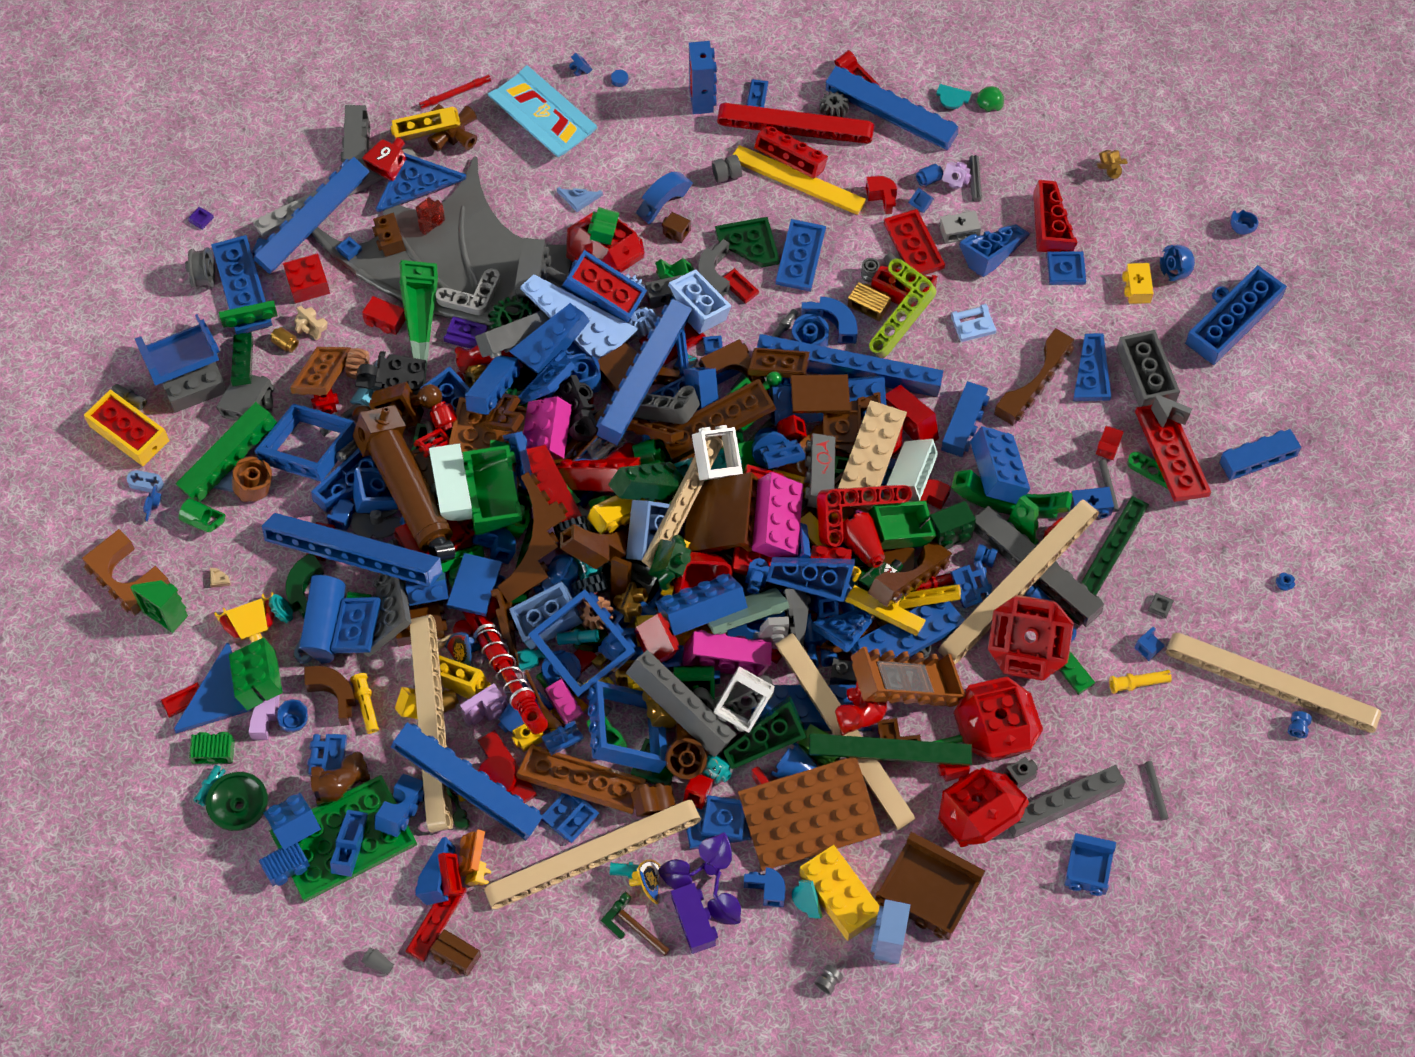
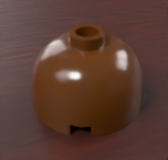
M682 738L676 740L668 747L665 756L666 767L672 775L679 779H692L703 772L707 762V755L698 741Z

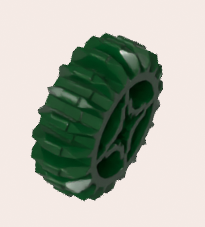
M513 296L511 300L509 297H505L504 301H498L499 305L495 304L493 306L495 311H491L490 315L494 318H490L489 322L494 323V325H491L489 328L500 327L501 316L506 325L511 323L514 317H516V320H519L523 314L525 317L532 315L531 311L535 308L534 306L528 308L529 301L523 304L522 297L519 298L518 302L516 296ZM507 307H515L519 310L514 314L509 311L507 312L504 309Z

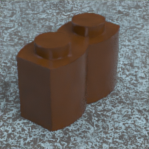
M657 783L652 787H649L648 784H642L636 787L637 790L631 792L637 817L650 816L676 805L672 787L664 785V783Z

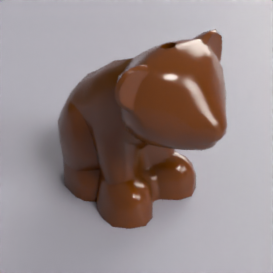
M359 751L345 756L342 759L340 769L324 771L320 766L311 767V788L315 794L317 805L338 801L354 782H367L370 780L367 763L363 758V754Z

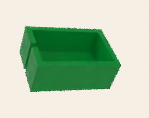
M926 501L876 504L867 512L873 518L883 550L925 546L936 537L932 520H928L930 513Z
M264 637L229 654L234 695L247 711L263 703L262 698L252 688L255 687L266 701L283 693L276 651Z

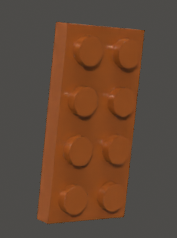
M316 347L291 385V393L327 395L345 367L351 347Z

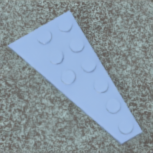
M532 275L520 287L549 318L553 317L569 303L585 313L590 321L573 342L588 357L593 356L597 360L626 343L639 330L536 275Z

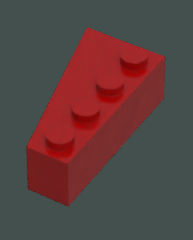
M546 444L527 448L531 471L540 482L537 484L541 491L545 490L551 500L548 503L551 504L557 500L558 504L561 502L564 504L568 512L566 513L567 518L563 521L581 517L582 514Z
M640 457L580 461L566 459L562 460L557 465V468L571 490L613 491L608 484L620 467L641 465Z

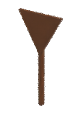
M526 669L524 671L534 691L540 709L548 721L546 730L556 729L560 725L565 727L542 703L530 673Z

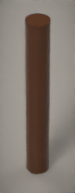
M624 910L619 912L618 917L661 954L666 956L669 953L670 949L627 912Z

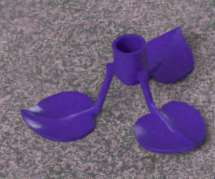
M725 832L709 837L701 842L699 854L705 863H702L694 871L690 872L689 864L679 859L667 861L660 866L658 870L659 875L673 889L691 884V876H694L702 869H705L708 875H716L713 892L714 899H710L707 903L710 915L723 924L735 925L741 922V906L737 898L729 893H722L719 896L717 894L719 878L721 876L720 870L727 868L732 861L731 846Z

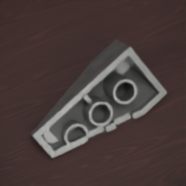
M785 589L781 594L789 604V608L784 610L786 617H789L788 635L793 633L803 647L809 610L808 604H811L810 594L797 589Z

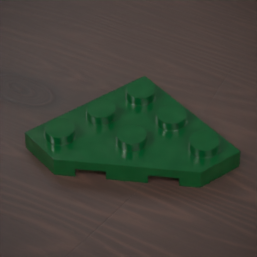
M768 216L715 226L718 244L723 239L729 242V250L762 268L780 264Z

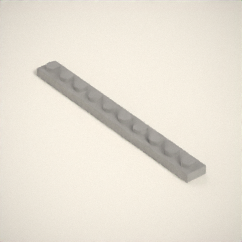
M410 146L402 149L403 153L418 157ZM369 170L368 177L350 195L385 179V177ZM314 191L253 220L254 227L261 237L279 230L280 225L285 220L289 222L293 218L291 215L297 208L302 209L305 206L304 202L309 196L314 197L318 192Z

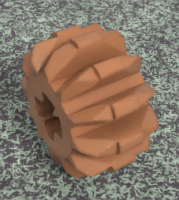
M360 348L350 349L345 364L347 377L356 379L358 367L361 364L370 363L368 351Z
M601 596L598 597L599 601L596 602L601 609L605 607L609 613H612L614 609L609 607L611 603L608 600L604 601V598ZM584 601L586 607L580 608L584 612L580 616L584 620V625L590 626L592 630L596 628L603 630V624L605 623L588 602Z

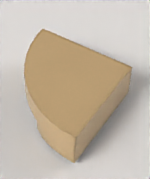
M210 568L211 588L231 586L229 577L218 568Z

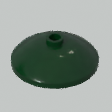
M232 772L220 777L210 787L206 796L208 816L215 825L228 831H241L252 827L263 817V812L266 811L268 806V793L263 782L255 775L247 772ZM238 804H243L242 808L237 809L236 806Z

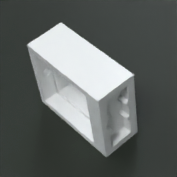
M727 425L715 427L716 430H710V427L700 428L698 433L692 434L700 481L743 474L735 428H727ZM722 436L727 468L710 470L705 438Z
M739 666L716 704L713 713L721 721H729L734 724L737 730L749 733L771 697L775 686ZM737 681L763 695L749 720L723 706Z

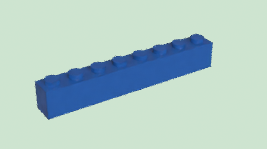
M835 66L825 82L826 91H831L833 94L838 91L839 95L844 94L850 103L945 150L950 148L958 135V126L955 122L947 121L941 118L939 114L927 111L921 105H915L906 98L896 96L892 91H886L880 88L878 84L870 83L862 76L850 73L846 68Z
M355 157L351 160L346 159L340 166L342 169L338 173L334 171L328 178L330 181L326 185L322 183L316 190L318 193L314 197L309 196L304 202L305 206L302 209L297 208L291 215L293 218L289 222L285 220L279 227L281 230L277 234L272 233L264 247L260 245L256 249L254 261L269 275L368 177L370 171Z
M408 722L405 724L390 746L392 749L525 841L530 837L543 818L537 808L534 806L529 807L523 803V799L520 796L510 794L506 791L504 785L493 782L485 772L474 769L469 761L461 760L455 756V752L452 749L442 747L438 744L439 742L436 738L422 733V730L417 725L409 724Z

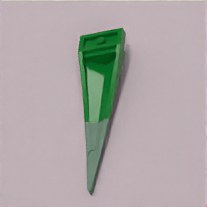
M401 260L399 263V282L412 358L426 360L424 385L426 383L430 335L438 283L437 264Z

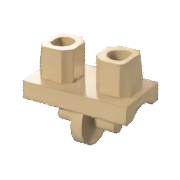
M302 306L297 307L298 314L294 321L296 324L295 331L299 334L303 332L309 333L315 340L321 338V332L327 329L328 322L324 318L316 320V312L312 307L304 309Z

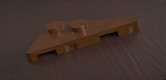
M497 588L491 590V595L499 603L500 607L496 608V614L503 639L507 638L509 655L515 658L517 666L519 661L514 632L517 630V627L509 610L513 607L512 602L508 603L502 592Z

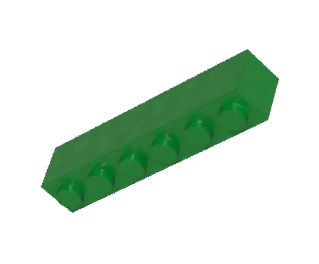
M255 402L175 484L190 499L200 502L234 468L237 462L244 458L272 430L277 421L270 412Z

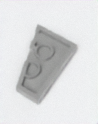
M789 617L768 618L760 626V631L753 634V639L751 640L764 639L765 642H772V648L777 649L775 643L788 636Z

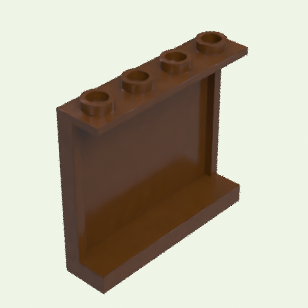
M752 472L704 481L687 515L684 528V540L690 542L688 549L691 552L707 553L742 547L747 552L753 551L758 478Z
M911 831L905 846L882 887L877 891L875 900L878 901L877 903L880 906H884L885 899L910 904L908 918L915 921V925L922 929L928 928L932 930L933 934L940 939L946 938L950 940L981 883L985 870Z

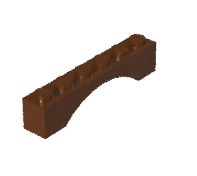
M1055 328L1045 341L1044 366L1039 374L1024 387L1006 392L997 403L994 415L1012 426L1016 421L1020 422L1025 415L1024 411L1026 408L1030 409L1034 404L1035 396L1042 394L1045 383L1051 382L1055 375L1054 371L1056 369L1060 370L1065 362L1064 358L1066 356L1069 357L1074 351V338Z
M933 540L924 546L917 560L918 568L907 572L882 573L874 579L868 594L886 607L892 603H897L901 597H906L911 590L918 589L922 583H927L932 576L936 577L941 570L945 571L950 565L951 561L949 559L952 553Z

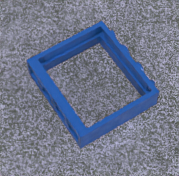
M293 403L256 448L255 452L258 459L262 462L264 460L270 467L322 482L338 462V459L335 458L337 452L354 439L353 433L356 424L348 418H342L335 414H328ZM299 422L340 433L317 463L277 451Z
M585 589L528 634L579 699L589 692V688H592L596 681L602 682L636 655L634 650L636 645L630 638L627 640L621 634L624 631L617 622L615 624L609 619L611 614L605 607L601 609L596 602L599 600L592 591L588 593ZM585 599L626 651L580 687L539 635Z
M596 681L592 688H589L587 699L589 700L590 747H592L593 759L660 773L666 766V729L663 726L652 727L650 718H648L650 753L606 742L604 699L648 709L646 701L642 698L643 691Z

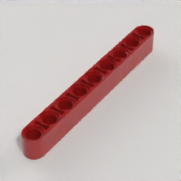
M721 103L717 117V123L721 126L762 131L765 127L770 126L775 127L784 134L865 144L872 142L874 124L867 120L732 103Z

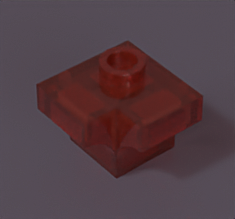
M428 197L416 206L420 232L424 235L445 221L443 205L438 199L433 201Z

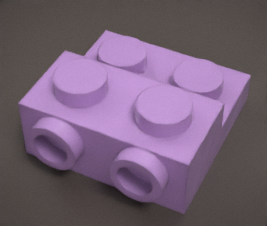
M493 683L462 703L460 707L465 723L468 726L472 723L477 724L483 719V716H486L489 721L498 719L508 705L507 695L503 692V689L501 687L498 689Z

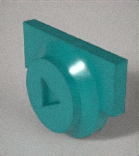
M939 84L936 95L940 96V102L945 108L957 109L963 103L968 104L972 92Z
M800 880L799 885L792 890L794 904L799 910L807 913L808 918H822L818 895L813 881Z

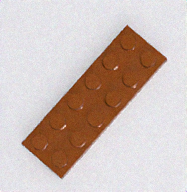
M531 744L517 772V779L630 814H633L635 811L631 792L637 790V786L646 784V779L559 752L551 755L548 749Z

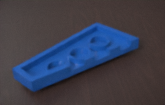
M1104 333L1085 334L1073 401H1110L1111 391Z

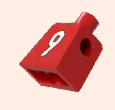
M396 137L392 143L384 139L380 140L362 157L366 167L394 181L406 160L402 150L405 142L399 137Z

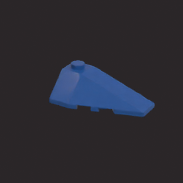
M1015 224L999 228L997 232L993 233L986 231L980 236L976 234L970 235L962 240L959 246L969 269L985 277L1029 237L1030 233Z
M355 468L353 498L357 513L398 509L377 468Z

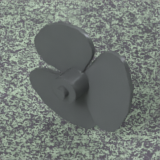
M398 509L382 512L373 510L370 513H353L351 526L354 534L366 538L374 536L378 539L392 536L395 528L401 526L399 523L401 518L387 517L396 514Z

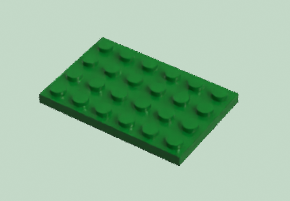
M382 775L345 792L338 801L324 803L311 809L321 830L298 842L310 866L307 867L303 874L291 876L304 903L417 846V842L408 826L405 831H401L398 837L375 829V815L384 801L397 804ZM347 810L368 813L363 840L352 877L332 874L330 862L336 849V839ZM272 829L269 830L277 848H282Z

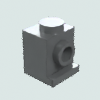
M1025 756L1014 764L1008 765L1004 774L1020 788L1036 778L1038 767L1032 759L1028 760Z

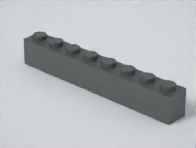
M989 506L975 517L974 532L992 548L997 549L998 553L1014 567H1017L1036 547L1025 534H1021L1011 522H1007L998 511L991 509ZM1057 561L1034 583L1085 627L1102 614L1104 603L1101 598L1093 595L1083 583H1079L1074 579L1069 571L1061 568Z

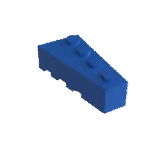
M358 448L311 491L313 502L327 513L333 509L334 505L338 504L340 499H352L354 494L355 468H377L372 456L363 457Z

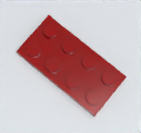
M918 209L884 219V225L901 260L922 275L945 269V263Z

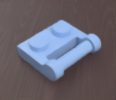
M987 304L961 312L954 311L950 313L961 342L996 334V328ZM979 314L983 315L981 318L960 322L959 320Z

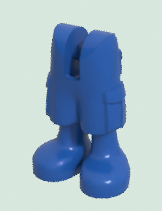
M810 613L807 617L803 646L807 648V654L817 668L819 661L816 646H821L827 639L812 630L813 620ZM817 615V620H816V621L825 619L826 617L820 618V617ZM820 647L821 665L823 667L831 666L833 659H838V654L822 650Z

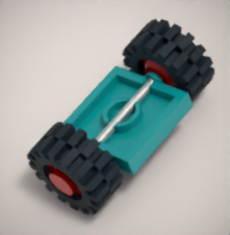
M587 516L571 518L555 525L553 529L559 542L560 533L573 524L591 532ZM573 556L574 561L578 565V575L580 578L579 581L571 584L575 597L584 589L588 593L592 591L595 595L610 589L605 574L592 576L597 572V569L592 568Z

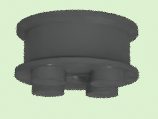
M205 247L201 251L190 249L188 251V261L185 262V268L190 274L191 287L199 289L203 285H208L210 288L214 287L215 264L210 248Z

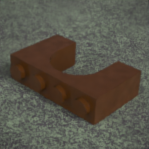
M740 339L700 358L698 363L700 367L716 368V375L726 370H737L743 373L751 383L757 379H760L762 384L766 381L764 376L748 375L751 358L748 354V347L745 343L742 344Z

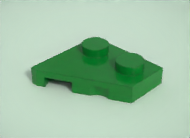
M1023 495L1019 498L1007 522H1011L1016 530L1021 534H1025L1035 546L1039 543V539L1036 538V530L1039 529L1037 519L1039 507Z

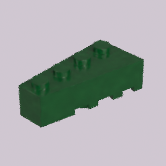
M667 461L620 467L608 485L621 499L640 500L643 498L653 502L655 499H659L662 503H669L673 500L684 477L678 472L673 463Z
M788 696L759 718L749 733L747 731L741 732L723 749L731 770L807 738V731L791 696Z

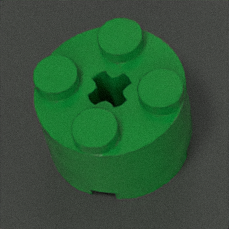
M649 439L632 446L634 457H640L641 465L667 461L672 463L671 457L666 456L665 451L667 449L662 439Z

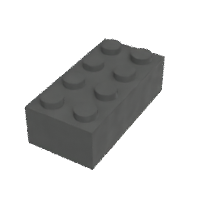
M1156 330L1120 337L1116 350L1138 406L1152 405L1157 394L1177 402L1180 390Z

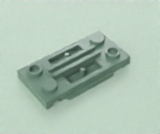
M777 587L759 592V594L754 593L745 597L748 608L709 622L707 625L714 635L723 634L737 626L771 614L782 613L789 608L788 601Z

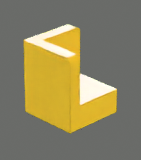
M401 687L395 705V710L401 717L418 719L414 688Z

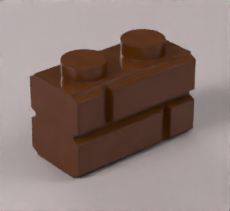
M445 929L430 950L433 955L432 959L440 965L446 963L451 966L450 970L459 976L461 974L468 976L481 957L479 949Z

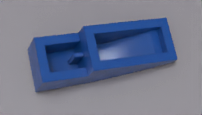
M347 810L336 839V849L330 862L332 874L352 877L362 844L368 813Z

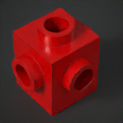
M332 387L327 395L319 396L313 394L314 398L311 399L313 409L328 414L337 412L336 404H339L337 393H333Z

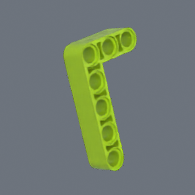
M901 259L890 261L888 269L895 279L911 291L869 343L870 350L879 358H885L889 355L936 295V288L932 282ZM898 267H902L899 272H895ZM911 277H916L913 282H909ZM925 287H930L927 292H923ZM918 301L916 306L911 307L913 302ZM902 316H906L904 321H899ZM891 330H895L893 335L888 336ZM879 345H883L881 350L876 351Z

